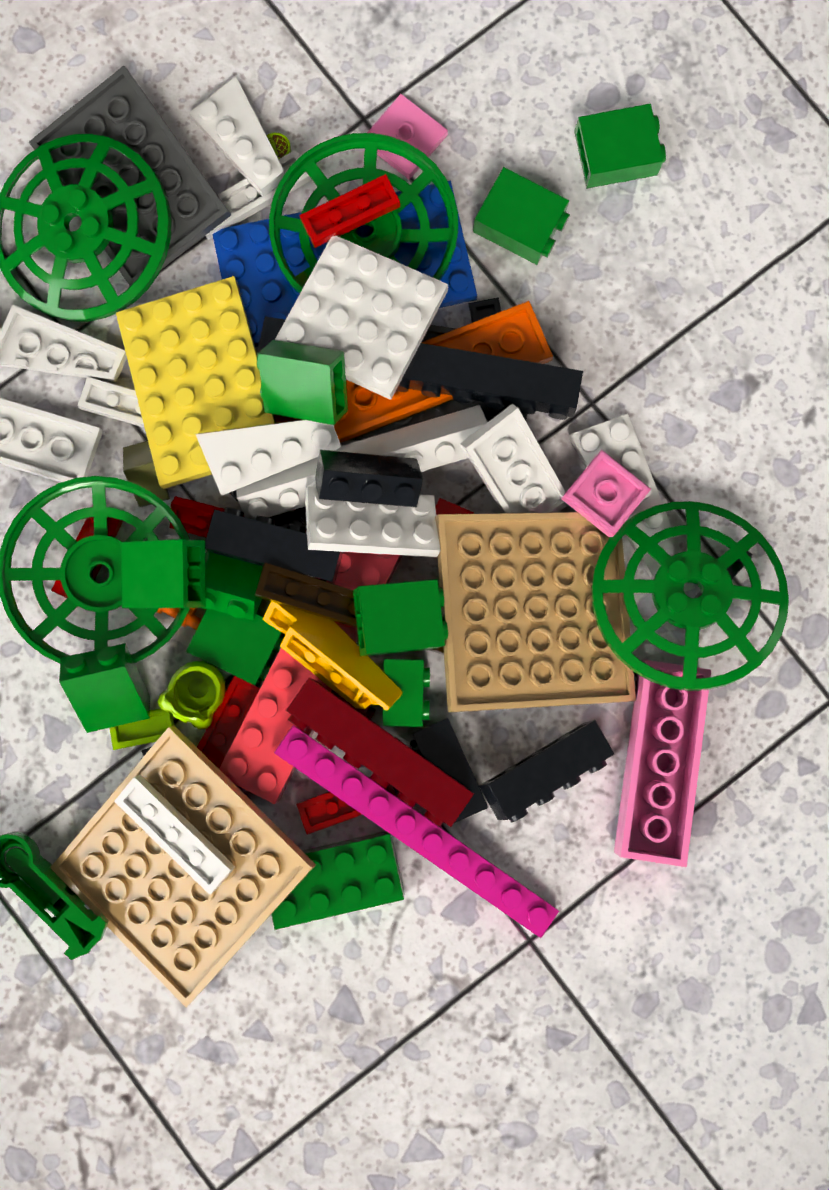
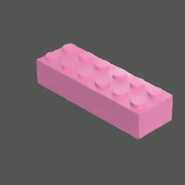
M651 660L642 661L661 672L679 677L683 675V665ZM697 668L696 678L711 677L710 669ZM637 674L636 701L633 704L614 853L623 858L687 867L709 690L685 691L667 688Z

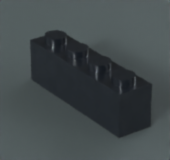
M225 507L224 512L214 509L205 540V549L207 551L263 566L264 563L272 564L335 584L343 552L308 550L306 528L294 524H288L287 528L275 525V520L259 515L256 516V520L243 517L244 512L230 507Z
M596 720L585 722L482 783L479 787L497 820L509 819L512 823L528 814L526 808L534 803L540 806L555 797L553 792L562 786L566 790L581 781L579 776L588 770L592 774L607 765L605 760L613 756L614 752Z

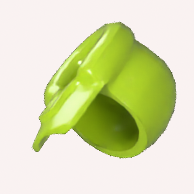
M204 661L188 662L172 675L167 690L163 691L159 696L158 705L164 711L172 712L173 717L184 723L191 722L195 728L200 730L207 729L213 721V713L222 704L224 699V678L220 671L212 664Z

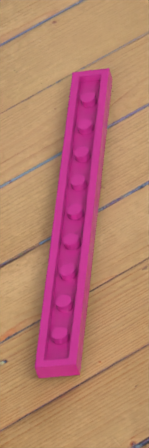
M293 725L274 751L277 756L538 937L542 938L558 914L559 910L296 726Z

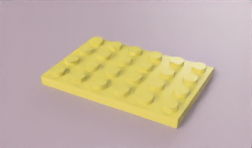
M235 276L116 312L158 483L162 489L212 475L195 435L196 433L276 424L274 414L264 412V403L260 396V370L257 368L258 355Z

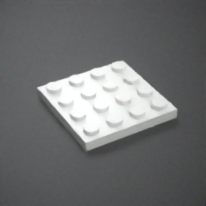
M335 235L330 238L275 340L344 351L346 380L391 400L448 292V284Z

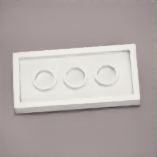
M0 398V464L58 482L88 477L103 433L101 428Z
M511 404L460 443L503 513H558L568 505L561 499L566 491L519 408Z
M307 486L305 506L308 550L437 557L441 551L435 521L436 509L433 495H420L417 507L324 500L319 499L317 487Z

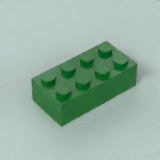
M384 831L302 850L316 865L271 916L274 930L404 900L405 893L392 835Z

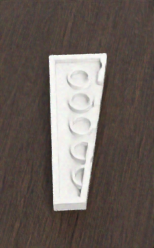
M628 414L570 434L569 439L586 468L602 449L651 488L627 520L639 512L663 504ZM666 512L646 518L636 525L649 537L672 527ZM675 536L658 543L670 556L681 553ZM629 538L628 541L634 551H636L639 545ZM646 553L641 563L651 580H653L661 565ZM694 583L684 585V592L695 589Z

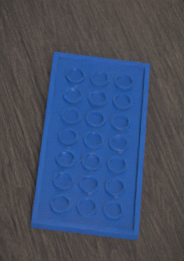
M450 180V181H448V183H449V186H450V188H451V190H452V192H453V188H452V184H451V180ZM434 184L428 185L419 194V197L422 199L427 210L430 229L448 228V216L439 190ZM401 191L396 192L397 196L402 193ZM410 203L399 213L402 229H420L418 215L414 206ZM302 212L284 216L300 219L299 215H301ZM459 214L455 253L448 270L440 280L448 284V292L439 308L477 300V292ZM269 219L223 228L212 234L221 278L226 279L235 276L238 282L255 347L259 346L265 316L286 320L300 295L285 278L276 261L269 235ZM362 225L356 230V234L363 238L369 237L373 233L372 227L368 225ZM280 229L283 254L291 271L296 276L310 267L302 252L299 232ZM309 238L311 249L318 261L328 242L314 248ZM447 241L429 242L423 261L416 271L433 277L445 254ZM401 242L394 257L401 264L408 266L415 256L419 243Z

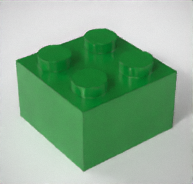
M384 659V673L403 693L389 710L383 709V726L423 727V720H429L430 700H423V687H430V667H424V660Z

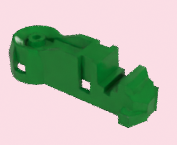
M11 832L0 835V887L10 888L69 946L64 954L70 960L91 952V949L102 940L109 920L103 914L97 917L91 909L88 910L84 906L85 903L50 868L52 864L40 855L38 845L27 834ZM48 909L54 917H51L45 910Z

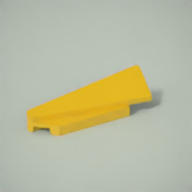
M272 601L270 602L262 620L285 634L280 647L352 706L366 709L369 705L374 704L380 705L384 710H389L401 697L402 690L369 656H360L359 646L333 620Z

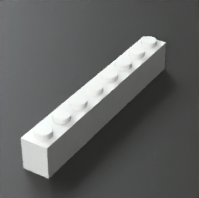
M480 405L343 445L341 448L333 451L417 459L420 470L423 472L468 458L460 443L488 422ZM319 457L237 489V499L242 512H244V517L256 520L257 515L271 517L305 507V491L307 486L316 487L315 475Z

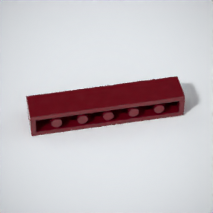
M309 677L286 710L291 714L288 719L291 723L305 731L307 726L318 733L315 738L318 742L330 750L334 746L345 752L343 756L345 761L357 769L361 765L365 766L373 772L370 776L372 780L384 788H387L389 784L400 791L397 795L399 799L412 808L417 803L427 811L424 816L439 827H441L443 822L452 827L474 795L467 787L311 677Z

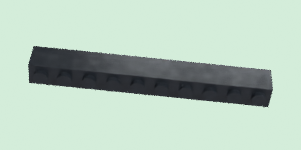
M265 316L257 353L272 340H275L285 319ZM420 343L396 391L408 392L409 389L421 391L425 396L434 398L440 397V394L452 395L453 399L458 402L471 403L472 400L485 402L486 406L497 409L513 404L519 408L521 413L534 414L536 411L549 413L548 416L551 418L565 420L575 415L583 371Z

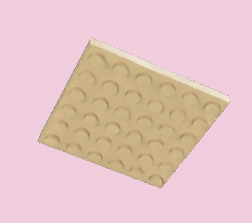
M578 512L438 514L435 516L441 550L437 556L439 587L444 592V606L441 607L442 620H445L448 626V639L445 640L444 646L448 712L636 701L634 671L618 659L607 645L597 626L592 608L591 587L593 573L600 553L609 540L606 534ZM622 538L610 554L605 568L604 580L624 579L625 564ZM603 593L608 620L615 634L623 643L631 636L629 615L624 603L623 593Z
M173 725L166 729L50 868L97 917L103 914L109 920L107 927L187 1008L316 864ZM141 775L235 866L233 871L212 894L207 893L114 802L135 776Z

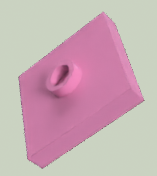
M400 94L367 133L387 135L407 142L422 151L429 158L446 138L448 130ZM377 149L379 157L409 180L419 169L417 165L402 156Z
M601 449L561 499L610 538L617 533L651 488Z

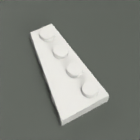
M235 76L190 111L189 114L192 121L262 197H265L279 185V182L285 175V171Z
M12 305L0 330L1 366L117 382L127 360L126 352L123 349L15 305Z
M295 420L195 434L221 496L319 457L320 450L333 451L341 448L333 425L308 420Z

